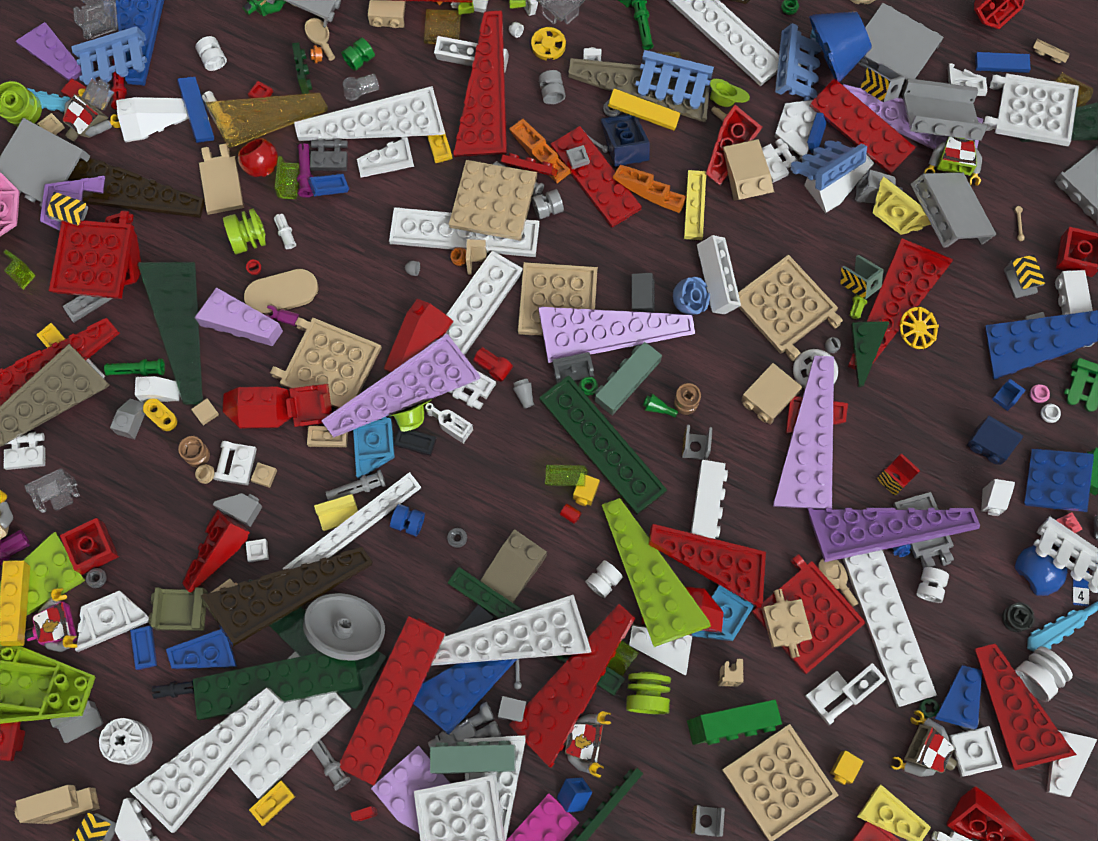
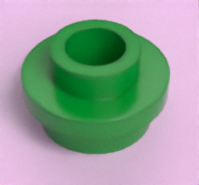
M784 0L781 8L786 14H795L799 9V3L797 0Z
M585 377L580 381L579 387L587 396L595 394L598 389V383L592 377ZM589 384L592 388L586 389L585 386Z

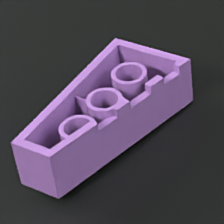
M218 288L213 291L195 317L202 327H210L220 332H228L234 336H242L270 346L275 344L283 332L278 322Z

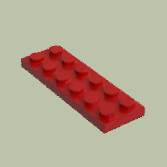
M835 78L810 103V107L817 113H823L825 120L855 146L860 144L866 145V155L889 175L916 148Z
M581 126L551 143L550 147L570 169V174L611 228L641 210L642 206L630 190L613 179L615 171ZM584 145L590 163L572 169L566 150Z

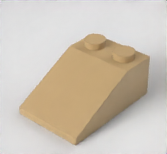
M759 139L723 147L734 201L774 192L771 174Z

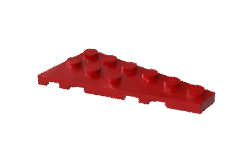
M652 524L648 545L760 608L763 605L765 551Z

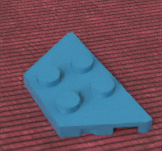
M384 417L353 430L357 479L395 458L392 420L390 418Z
M719 585L712 598L724 612L722 633L698 631L692 633V637L733 641L753 609L752 603Z

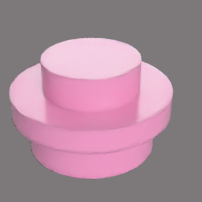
M1038 384L1031 388L1030 397L1034 402L1044 403L1049 399L1050 392L1045 385Z

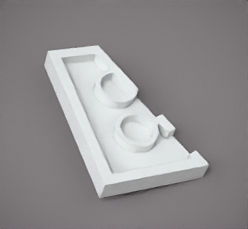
M407 136L401 137V140L395 143L393 141L388 143L387 147L381 150H374L357 159L361 178L414 167Z
M632 625L629 646L687 675L692 634L654 647L647 627Z
M1059 731L1077 755L1050 762L1047 793L1070 797L1097 739Z

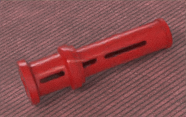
M113 72V87L111 88L113 101L111 102V107L117 110L116 100L126 99L127 90L124 87V77Z

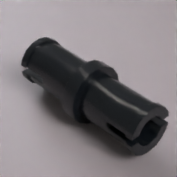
M193 680L181 683L173 681L166 685H155L152 687V692H160L152 694L154 699L169 696L177 698L178 695L194 694V688H187L193 686Z

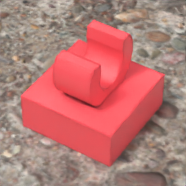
M1073 512L1056 520L1074 533L1082 530Z

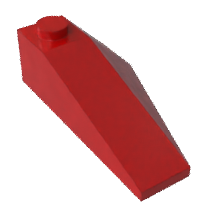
M736 105L731 108L723 119L705 173L718 185L728 175L723 147L753 141L763 128Z
M417 299L404 318L384 369L388 372L394 371L427 348L436 338L438 340L443 337L454 321L432 304Z
M217 510L205 531L208 534L204 544L200 543L198 546V558L191 562L183 580V586L190 593L234 555L248 539L250 532L242 524L220 510Z
M976 786L960 798L947 822L948 827L970 840L974 838L980 841H1035L992 797Z

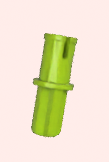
M856 294L852 299L853 305L849 314L853 319L861 317L864 305L867 304V300Z

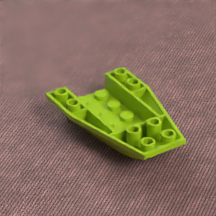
M0 645V724L83 716L96 677L24 647Z

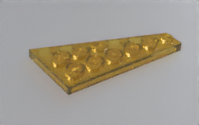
M320 93L205 102L206 108L229 148L294 124V122L328 111V106Z

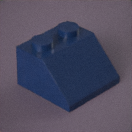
M987 416L976 427L967 446L974 453L987 457L991 463L1001 465L1022 440L1023 435L991 416Z

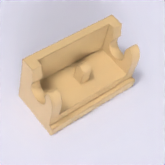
M737 659L736 663L732 664L730 668L729 661H726L725 665L720 668L718 686L738 687L743 683V659Z

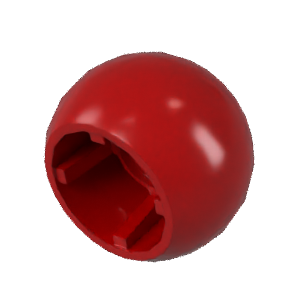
M264 138L255 139L239 151V165L245 173L252 177L268 176L274 171V167L278 163L277 150L268 140Z

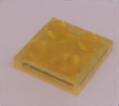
M426 9L424 43L436 44L438 36L460 40L461 14H458L457 10Z

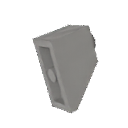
M129 399L117 410L110 428L117 435L135 440L145 416L143 411L144 402Z
M238 494L213 503L216 509L251 527L262 509L259 499L251 494L248 496Z

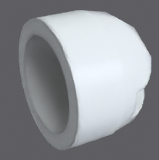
M513 22L509 26V33L516 38L522 35L524 26L518 22Z

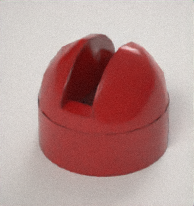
M253 259L246 264L249 274L257 275L261 272L262 267L259 261ZM256 266H259V268H257V269H255V270H253V271H250V269H252V268H254V267H256Z

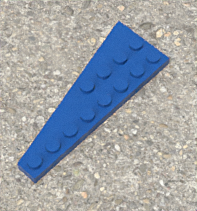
M1098 310L985 325L993 379H999V377L1016 373L1018 370L1035 366L1037 363L1057 358L1097 342Z

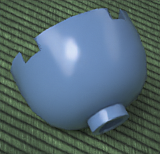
M698 277L681 280L673 290L672 297L676 308L688 315L704 312L710 301V293H707L705 288L707 287L706 283Z

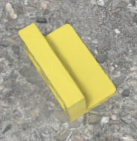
M352 494L314 505L323 531L338 527L358 512L355 498Z

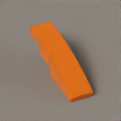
M521 119L509 128L512 135L532 159L536 160V163L542 164L545 161L553 164V167L558 171L556 177H550L556 183H559L571 173L570 169L558 158V154L546 144L545 138L524 119Z
M620 164L613 175V179L627 189L664 208L680 213L686 203L687 196L670 191V185L654 181L653 174Z

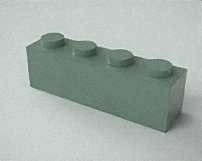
M645 341L641 346L637 345L633 349V355L629 359L625 358L619 366L620 369L610 374L606 385H601L595 392V402L611 415L621 407L661 362L662 355Z
M490 741L477 742V746H469V742H456V746H448V743L441 742L436 743V747H430V773L516 772V746L511 745V741H498V745H490Z

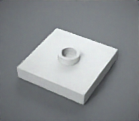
M989 726L948 736L950 743L954 746L953 754L961 777L1002 767Z

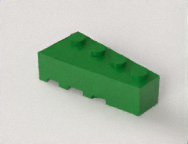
M776 700L700 715L688 720L687 724L693 745L705 742L708 745L720 743L719 739L726 738L727 741L738 739L740 734H745V737L757 735V731L762 729L764 733L775 731V726L781 725L782 721Z

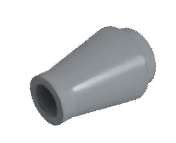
M528 379L513 383V390L522 403L523 408L533 406L532 387Z

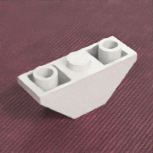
M126 798L123 800L114 830L120 841H160L157 836H153L150 830L152 829L151 823L146 817L143 818L140 812L142 807L136 799Z

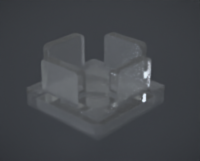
M81 0L86 4L82 6V10L78 7L73 8L74 22L83 29V37L87 40L117 30L116 0Z
M537 0V2L542 6V14L553 24L557 22V19L560 22L564 20L568 24L578 16L579 6L585 0Z
M62 468L24 485L26 492L31 495L36 509L42 513L46 512L43 502L50 500L53 508L57 511L73 503L71 494L75 497L79 496L75 478Z

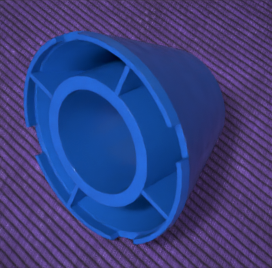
M857 11L812 14L809 19L818 44L821 46L832 75L840 82L872 49L868 33Z

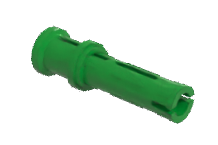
M632 0L631 4L635 10L634 19L638 21L642 47L644 50H650L654 45L648 23L649 11L646 9L647 0Z
M162 358L156 361L143 359L140 362L106 363L104 365V372L106 376L122 374L164 375L165 363Z

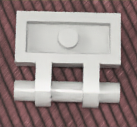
M778 139L775 142L778 146L776 149L771 144L762 148L771 174L772 183L788 176L789 171L787 168L791 167L792 162L798 161L795 156L791 155L789 146L782 139ZM783 154L786 161L782 162L779 155Z
M478 372L480 375L479 380L449 391V393L453 394L452 397L460 398L467 402V405L471 408L475 407L480 410L483 403L477 400L478 397L481 396L487 399L496 385V381ZM465 387L473 392L471 396L463 392Z
M29 432L28 435H21L8 442L7 444H12V449H4V469L11 470L45 466V447L43 445L38 446V441L45 440L44 433ZM29 442V447L20 448V443Z

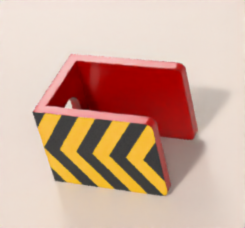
M901 453L877 477V480L896 496L920 470ZM893 474H897L900 480H898Z

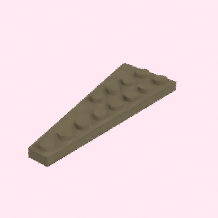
M570 59L569 78L611 92L613 89H617L677 111L680 115L706 122L710 84L709 86L705 85L702 96L706 98L705 103H701L698 109H692L688 99L683 98V102L680 105H675L672 101V95L666 94L665 99L659 101L655 98L656 91L649 90L646 96H640L638 94V87L635 84L636 81L640 82L643 70L640 69L641 65ZM653 74L652 85L657 86L660 74ZM671 77L668 89L675 90L677 78ZM688 81L685 93L692 94L694 82Z
M68 344L0 406V447L104 390L110 384Z

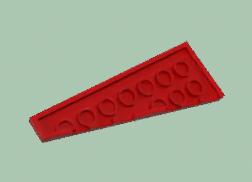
M487 11L483 14L480 36L476 46L464 109L460 119L459 132L456 137L455 150L453 151L454 157L507 154L502 11Z
M903 238L901 239L866 321H889L874 362L900 330V321L903 314L911 308L918 307L953 261L952 258ZM907 315V316L905 317V319H904L905 322H906L907 319L909 318V315ZM853 352L847 367L856 370Z
M105 318L88 326L82 332L73 333L68 336L69 338L59 343L51 344V347L42 351L38 350L15 361V364L5 369L1 368L0 406L68 344L87 360L119 335L120 332L108 318Z
M620 604L587 638L592 652L573 654L525 706L522 722L512 721L509 724L519 736H526L525 742L549 767L555 764L553 762L558 753L564 748L563 744L568 735L574 730L577 719L584 712L597 688V683L601 676H604L607 665L611 658H614L617 647L621 640L625 638L635 620Z

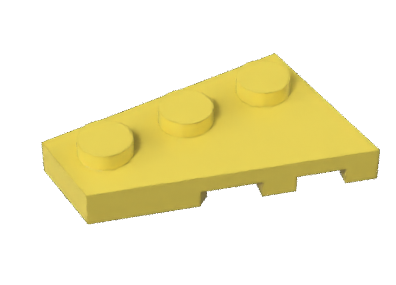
M881 784L875 789L857 816L908 841H923L931 828Z

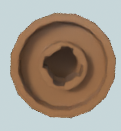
M691 383L682 384L678 388L674 399L675 409L683 415L694 413L701 399L700 389Z
M186 437L179 444V454L190 466L197 468L209 461L210 451L198 437Z

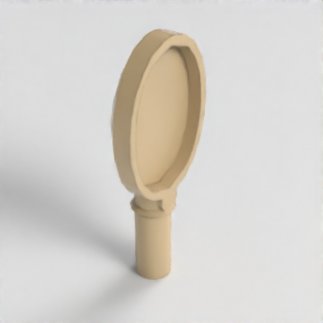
M318 18L309 19L305 23V33L308 39L317 45H321L329 61L334 60L335 56L329 44H327L329 40L328 27H323L324 22Z
M821 559L818 564L819 570L837 590H841V593H843L852 607L859 604L846 585L848 577L843 565L838 560L824 562V559Z

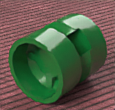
M362 37L353 43V47L349 46L341 52L345 62L354 71L362 67L363 62H368L375 57L372 47Z

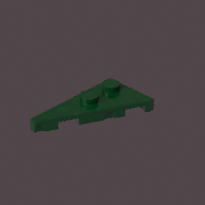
M889 321L852 322L851 324L857 387H862L865 384L888 328Z

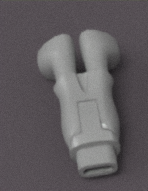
M485 702L480 705L478 714L469 719L466 718L463 722L459 723L449 735L444 731L439 735H435V739L429 741L428 745L429 747H436V743L446 742L448 746H456V742H464V739L502 737L496 721L476 731V726L495 719L488 703Z

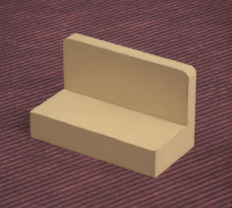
M467 239L466 265L468 275H472V262H484L487 258L486 240Z

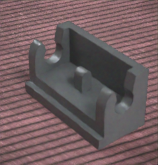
M652 273L632 274V310L636 312L655 313V280Z
M590 352L553 360L552 366L557 384L568 375L574 382L585 377L594 378Z

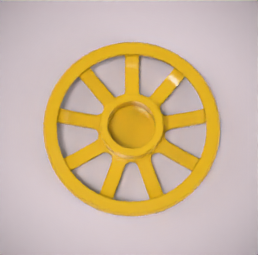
M914 307L903 314L900 321V333L903 340L909 346L915 349H924L936 341L939 324L937 325L932 312L922 307ZM912 311H918V320H916ZM922 312L927 314V317L923 321ZM909 315L913 323L905 322V317ZM931 319L933 325H926V323ZM903 325L909 326L910 331L904 334ZM934 328L933 335L930 334L927 331V329ZM911 334L915 336L912 343L906 339ZM924 334L931 339L928 343H926ZM919 336L921 337L922 346H916Z

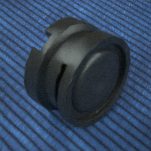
M1017 602L1008 606L1003 611L1002 621L1010 631L1022 632L1032 627L1035 622V613L1028 604Z

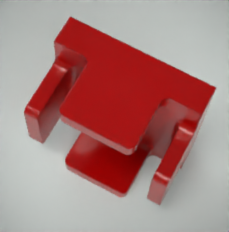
M329 384L289 389L290 398L286 399L288 418L293 417L294 427L322 423L321 420L332 414Z
M21 722L0 724V761H14L15 752L22 751L25 731L20 730Z

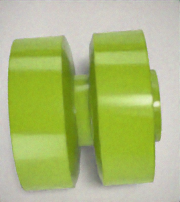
M9 81L1 84L0 116L16 127L19 126L23 118L35 124L42 112L39 98L18 82Z

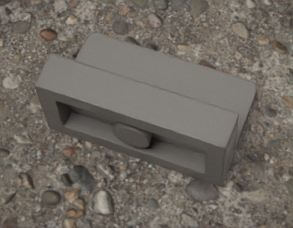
M89 700L87 701L83 716L54 718L50 720L52 727L59 729L64 743H69L103 725L95 702Z

